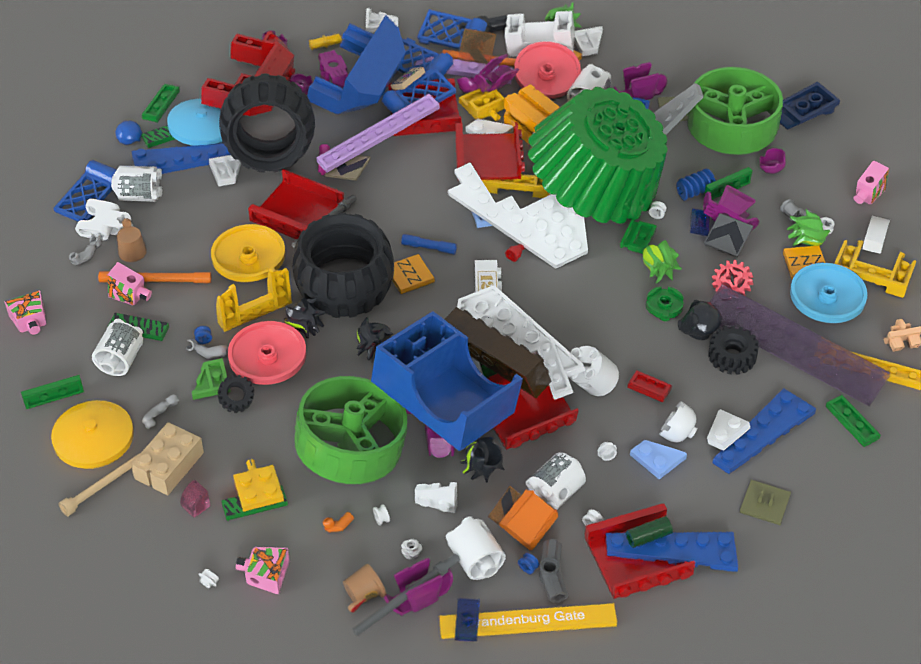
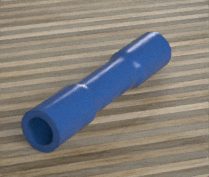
M407 234L402 236V245L428 248L449 254H455L457 250V244L434 241Z

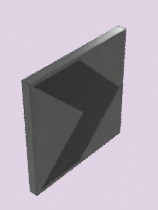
M720 213L704 244L738 257L753 226Z

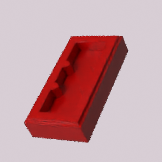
M636 370L628 382L627 388L664 402L672 389V385Z

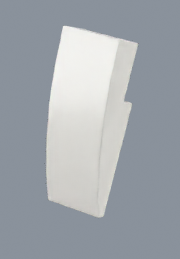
M876 216L871 217L863 250L881 254L890 220Z

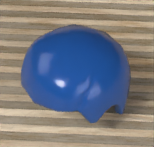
M131 120L123 121L119 124L115 133L118 141L125 145L140 141L141 134H143L141 127Z

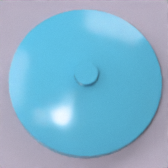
M201 99L184 101L176 105L169 112L167 118L168 130L176 140L187 145L197 146L222 143L223 140L219 127L221 109L201 104Z
M816 263L802 268L795 274L791 283L790 296L796 308L804 315L820 322L841 323L854 319L863 311L867 301V288L863 280L846 267L832 263Z

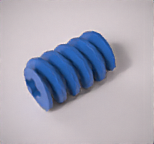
M706 168L690 176L680 178L676 183L677 192L680 198L685 201L688 198H693L694 195L698 196L700 193H705L706 185L716 180L712 171Z

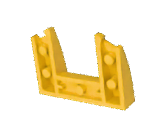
M521 174V179L482 180L489 193L498 194V189L530 191L533 192V197L545 198L550 195L543 188V180L536 175Z
M844 240L834 264L852 270L862 280L886 286L885 293L904 298L916 265V260L909 264L902 260L905 254L900 252L893 271L857 261L864 241L858 240L857 246H847V240Z
M268 269V294L240 306L238 305L237 291L234 284L229 286V289L221 296L219 295L217 297L216 311L218 323L223 331L226 332L292 304L288 269Z

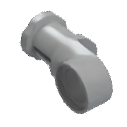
M791 199L784 201L780 207V211L786 213L789 217L806 216V211L798 208Z

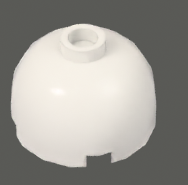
M682 401L676 406L678 408L677 411L671 412L661 428L662 431L659 433V435L671 442H681L687 437L691 439L697 431V428L694 427L697 421L696 414Z

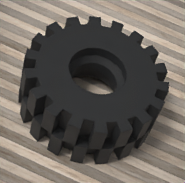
M727 326L723 327V330L719 328L716 330V333L712 334L708 351L710 363L714 362L713 366L715 368L720 367L719 371L724 372V370L728 371L727 374L735 372L738 375L740 371L746 373L748 368L750 370L753 368L757 360L759 342L755 340L756 336L754 334L750 335L751 331L748 329L743 331V327L740 326L739 329H735V326H731V329H728ZM735 349L740 353H730L727 350Z

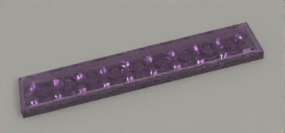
M723 284L710 301L721 312V327L727 326L728 329H731V326H735V329H739L740 326L743 327V331L748 329L751 331L750 335L754 334L756 336L755 340H758L760 348L869 407L890 377V372Z

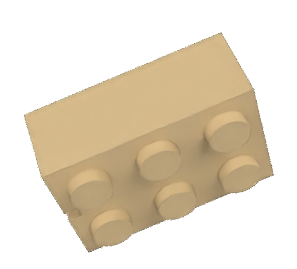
M167 422L131 464L134 479L149 487L152 484L153 489L169 495L203 455L204 450L201 437Z

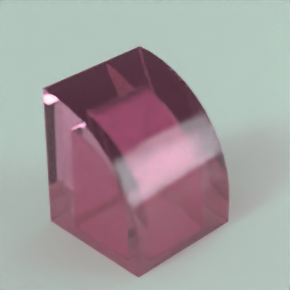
M194 479L183 491L180 502L181 506L195 518L210 507L208 491Z

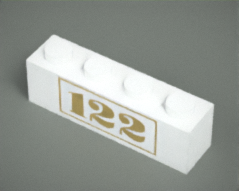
M475 260V292L493 285L502 292V281H498V279H501V267L497 268V260Z

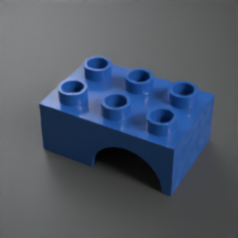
M434 311L376 346L371 378L372 383L458 451L463 450L515 413L523 380L518 374L514 375L513 380L506 385L496 384L487 379L477 369L470 356L468 337Z

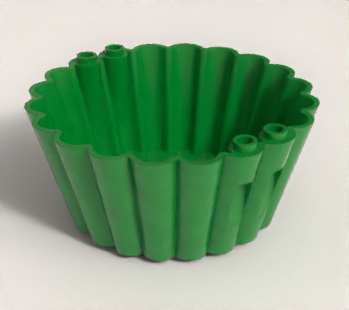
M594 87L592 90L584 89L535 126V132L529 137V143L532 148L528 151V157L535 163L532 170L538 178L543 180V188L548 193L556 195L557 201L562 206L567 208L573 207L579 216L585 218L592 216L600 223H607L611 219L617 224H623L627 221V218L637 220L640 218L642 211H649L652 201L657 194L668 151L666 146L667 136L663 133V125L655 120V114L651 110L645 109V105L641 101L633 99L628 93H619L613 88L604 90L601 87Z

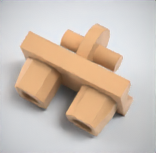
M897 319L895 325L891 326V332L888 333V337L883 339L884 343L890 344L893 352L902 350L905 347L903 341L906 340L911 349L918 348L921 345V326L911 328L910 323L905 324L903 319Z

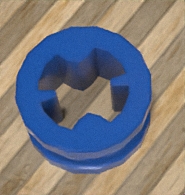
M199 326L194 330L195 340L198 344H207L212 340L211 329L208 326Z
M527 552L523 555V558L518 560V565L524 572L532 574L539 567V561L534 555Z

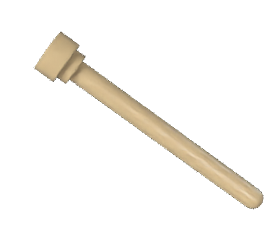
M141 453L74 498H65L59 502L62 512L66 516L73 514L76 508H78V504L132 468L131 464Z

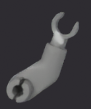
M94 234L90 237V244L87 245L85 251L79 254L72 252L69 255L70 262L73 265H79L90 260L96 248L102 244L99 236L97 239Z
M193 338L187 340L192 343V347L188 346L186 349L188 351L196 350L198 354L206 359L221 358L228 355V346L226 345L207 348L204 345L197 344V341Z
M171 395L165 399V402L154 406L142 418V422L147 429L156 425L154 417L165 412L169 406L178 404L177 402L180 400L176 395Z

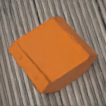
M525 490L503 517L499 526L529 551H532L558 518V512L538 497L534 491Z

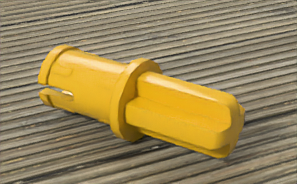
M339 33L329 36L323 35L321 38L309 40L311 50L321 47L327 48V46L341 43L342 39Z

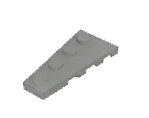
M694 83L654 112L655 120L663 125V133L665 135L703 98L701 87L698 84Z

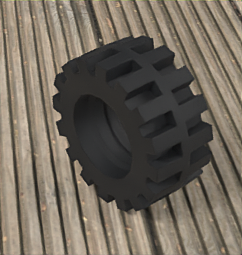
M231 375L230 378L226 377L221 382L218 389L219 403L222 404V408L228 409V412H243L253 401L254 387H252L251 381H247L246 377L242 378L241 375H237V377ZM232 387H239L244 392V398L239 401L231 400L228 397V390Z

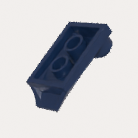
M816 82L783 100L780 124L788 130L821 114H832L835 111V107L840 104V99L819 82Z

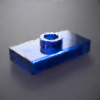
M693 208L691 212L690 233L708 236L710 216L704 214V210Z
M458 598L455 640L477 642L480 599Z

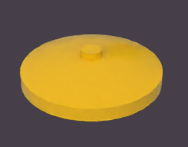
M256 224L240 225L223 232L214 241L211 248L212 264L216 271L223 277L237 282H254L267 278L268 269L274 268L278 270L282 266L286 255L284 241L281 236L271 228Z
M87 401L71 407L57 419L52 429L51 440L57 456L68 465L85 469L98 468L116 461L128 450L133 440L134 429L129 414L121 406L108 401Z

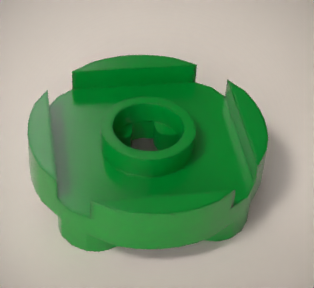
M662 286L656 287L647 295L646 309L660 320L669 321L670 318L677 317L683 311L684 298L675 288L668 287V289H662Z

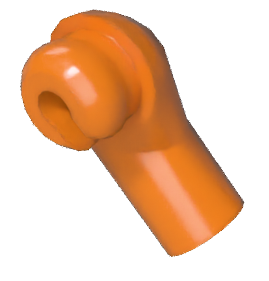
M346 512L337 521L327 517L323 520L324 529L328 532H341L354 520V516Z

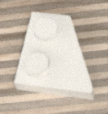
M366 8V31L375 33L387 14L379 12L378 15L372 13L371 9ZM387 15L398 27V17Z
M602 26L575 31L574 41L582 56L598 54L603 31Z
M476 119L466 126V132L468 134H507L513 132V126Z
M231 155L209 159V165L218 186L236 183L241 166L239 160H235Z
M720 409L708 434V444L724 451L750 429L749 422Z
M451 482L447 487H441L440 483H433L431 485L417 484L415 503L424 507L436 508L443 512L455 513L457 509V483Z

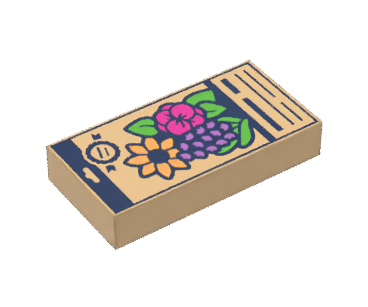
M412 68L391 84L392 89H405L425 73L424 68Z

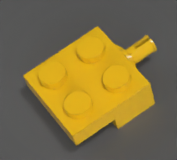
M479 88L459 97V103L475 119L491 116L495 121L500 120L501 116L497 112L504 110V97L496 89L483 93Z
M251 459V464L250 460L246 461L248 471L233 475L243 512L284 501L274 465L256 468L255 460Z

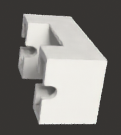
M572 11L556 12L555 21L525 23L524 14L507 15L505 40L508 57H517L525 47L533 43L545 41L561 44L573 52L575 28Z

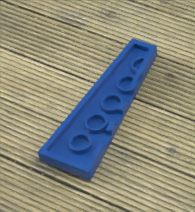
M224 143L131 151L134 166H154L157 169H161L162 174L209 165V159L230 155Z
M783 388L749 422L750 429L713 458V464L730 474L746 463L751 457L760 453L765 446L773 444L778 437L790 432V429L795 425H800L813 416L816 408Z
M673 532L670 535L635 548L629 545L626 533H606L607 556L642 559L653 562L665 560L669 564L695 561V567L704 565L710 566V569L738 571L733 532Z

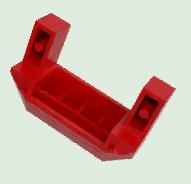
M268 31L263 40L236 34L231 41V59L260 66L254 77L269 73V75L283 76L286 80L290 81L291 76L295 74L293 53L272 31ZM241 73L235 85L207 78L202 86L201 104L221 109L224 100L233 87L238 83L242 84L243 80L251 75ZM261 105L252 107L243 115L253 116L270 112L274 106Z

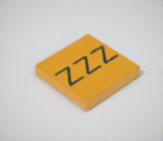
M820 246L783 249V255L791 279L799 270L808 265L826 263Z
M419 254L394 262L392 281L400 294L435 282L434 276Z

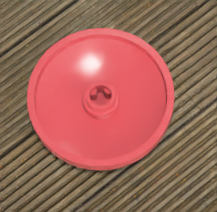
M547 41L533 43L525 47L518 54L514 69H519L515 79L521 88L531 84L549 99L567 95L568 90L581 73L580 62L569 48Z
M277 321L254 323L240 330L231 340L228 347L229 364L236 375H241L242 378L246 377L247 381H251L253 384L271 385L280 383L294 376L304 365L306 360L305 340L298 330L288 324Z

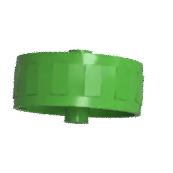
M725 67L711 70L701 75L695 81L701 87L703 98L687 113V123L689 131L699 143L717 152L739 155L759 151L767 147L774 140L780 125L783 97L777 84L762 73L746 68ZM765 111L770 114V117L763 121L747 124V118ZM706 113L724 119V122L716 120L707 115Z
M339 376L325 379L309 388L301 399L295 423V448L297 454L311 471L328 480L345 484H364L376 481L391 472L399 462L407 433V413L402 405L389 397L388 394L369 379L355 376ZM344 409V412L342 414L327 412V410ZM378 420L390 429L395 438L388 445L379 448L368 431ZM322 440L338 442V445L334 447Z

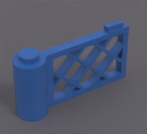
M428 10L417 38L423 44L429 45V43L460 49L463 53H468L463 44L481 33L484 34L487 23L479 18L468 19ZM431 16H437L439 20L431 24ZM448 19L453 21V23L448 25L447 27H445L443 24V22ZM441 23L443 29L434 32L433 27ZM467 23L466 28L459 31L457 25ZM456 27L458 32L449 36L447 31ZM432 30L433 34L428 37L423 36L425 31ZM446 32L447 38L443 40L437 38L438 35ZM460 35L461 40L459 44L453 43L452 39Z
M410 38L402 39L403 44L409 46V49L405 50V55L410 54L411 58L402 61L397 70L405 74L412 68L423 67L425 72L430 69H437L444 76L454 64L452 56L448 53L438 54L415 44L416 42ZM420 51L422 55L413 57L415 52ZM434 57L432 61H425V58ZM423 59V64L415 66V61ZM412 63V67L403 68V65ZM435 75L434 77L430 78V80H438V79H439L436 75Z
M430 69L424 73V76L415 80L405 89L386 91L383 94L382 103L394 114L419 100L420 98H414L415 93L424 94V96L428 94L436 96L435 100L439 103L455 94L456 89L437 69ZM436 75L439 78V82L430 81V78ZM422 84L426 85L425 90L416 89V86ZM428 86H437L438 89L437 91L428 90ZM440 87L448 88L449 91L440 92ZM411 92L412 97H405L403 93Z
M91 160L86 166L85 173L53 208L54 211L75 221L90 220L93 215H90L86 210V200L96 198V200L103 201L112 191V177L117 169ZM86 180L93 182V184L83 186ZM106 187L105 190L97 192L96 188ZM94 189L95 193L84 194V191ZM82 192V196L72 198L75 193ZM84 201V205L74 207V203ZM71 204L72 206L69 209H62L64 205ZM86 210V212L82 216L76 215L75 213L78 211Z

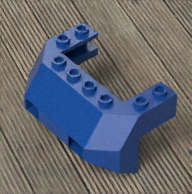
M385 15L374 34L353 24L348 25L347 30L343 33L342 38L344 40L340 47L360 57L347 76L344 88L316 76L312 85L309 86L307 94L311 103L335 114L361 110L379 102L404 60L406 53L400 30L387 15Z

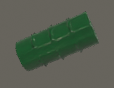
M664 516L627 530L626 537L629 545L635 548L672 534L673 528L668 517Z

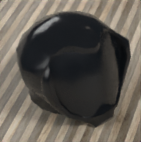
M694 300L685 316L678 320V328L684 334L694 339L707 340L710 334L719 329L722 322L721 312L710 302Z

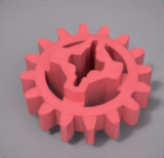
M734 260L733 264L726 261V266L720 264L721 269L714 270L716 275L712 276L713 281H715L712 285L713 288H716L717 294L721 293L723 299L728 296L729 301L732 300V297L739 300V295L745 297V291H751L749 285H753V275L748 266L744 268V262L738 265L736 260ZM731 276H733V279L735 280L734 285L731 282Z

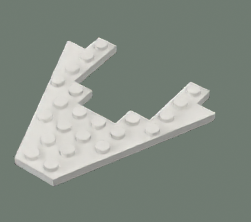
M471 163L455 169V175L461 184L448 190L449 196L517 243L522 244L526 249L555 269L588 253L584 217L579 216L573 207L567 208L562 206L557 201L556 195L550 194L522 209L519 208L512 196L495 203Z
M495 285L458 299L457 308L462 311L467 310L475 319L480 318L488 327H495L501 335H508L516 344L524 345L529 352L537 353L544 359L543 363L549 370L548 374L552 381L549 386L555 400L574 393L568 377L586 371L583 363ZM472 358L477 369L483 374L480 363Z

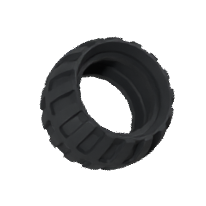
M264 73L256 77L250 76L244 79L242 84L238 83L233 87L223 102L220 111L219 127L221 138L228 152L235 160H239L244 167L252 168L262 173H265V171L279 172L285 167L289 168L294 165L307 152L314 136L315 117L307 95L302 92L296 83L290 82L280 75L273 76L269 75V73ZM270 105L277 106L286 111L294 120L295 126L282 138L277 140H261L246 132L239 120L243 113L252 107Z
M339 213L336 215H325L321 219L311 222L307 229L303 230L300 234L293 253V276L302 297L309 299L317 298L313 305L320 310L326 311L325 314L335 318L357 317L358 314H366L374 306L379 305L391 286L394 274V257L391 245L382 229L371 219L363 218L359 214ZM345 258L357 259L368 263V265L349 272H331L319 268V266L329 261Z

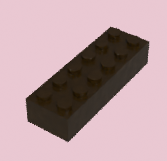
M455 307L444 319L468 337V349L471 358L509 382L513 380L514 375L518 374L523 378L520 389L534 398H537L552 382L548 374L549 370L543 363L544 359L539 354L529 352L524 345L516 344L508 335H501L495 327H488L480 318L475 319L467 310L462 311Z

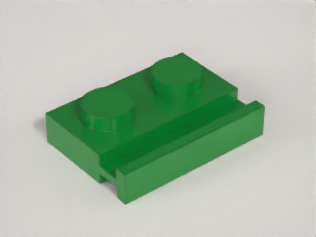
M631 219L621 240L620 248L627 247L630 251L643 254L644 249L650 245L655 235L657 225L642 221L635 222L634 219Z

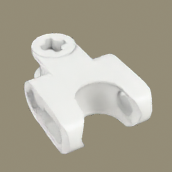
M88 199L85 205L86 210L95 217L91 220L78 221L75 230L80 236L90 238L94 234L96 239L99 236L101 240L105 241L110 234L117 235L119 230L124 228L122 225L124 218L131 220V217L126 212H119L120 208L115 203Z

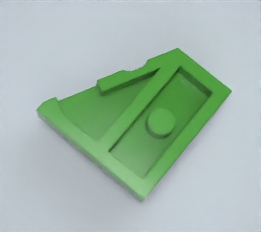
M223 358L203 362L201 373L196 380V388L192 391L193 400L218 395L220 384L227 377Z

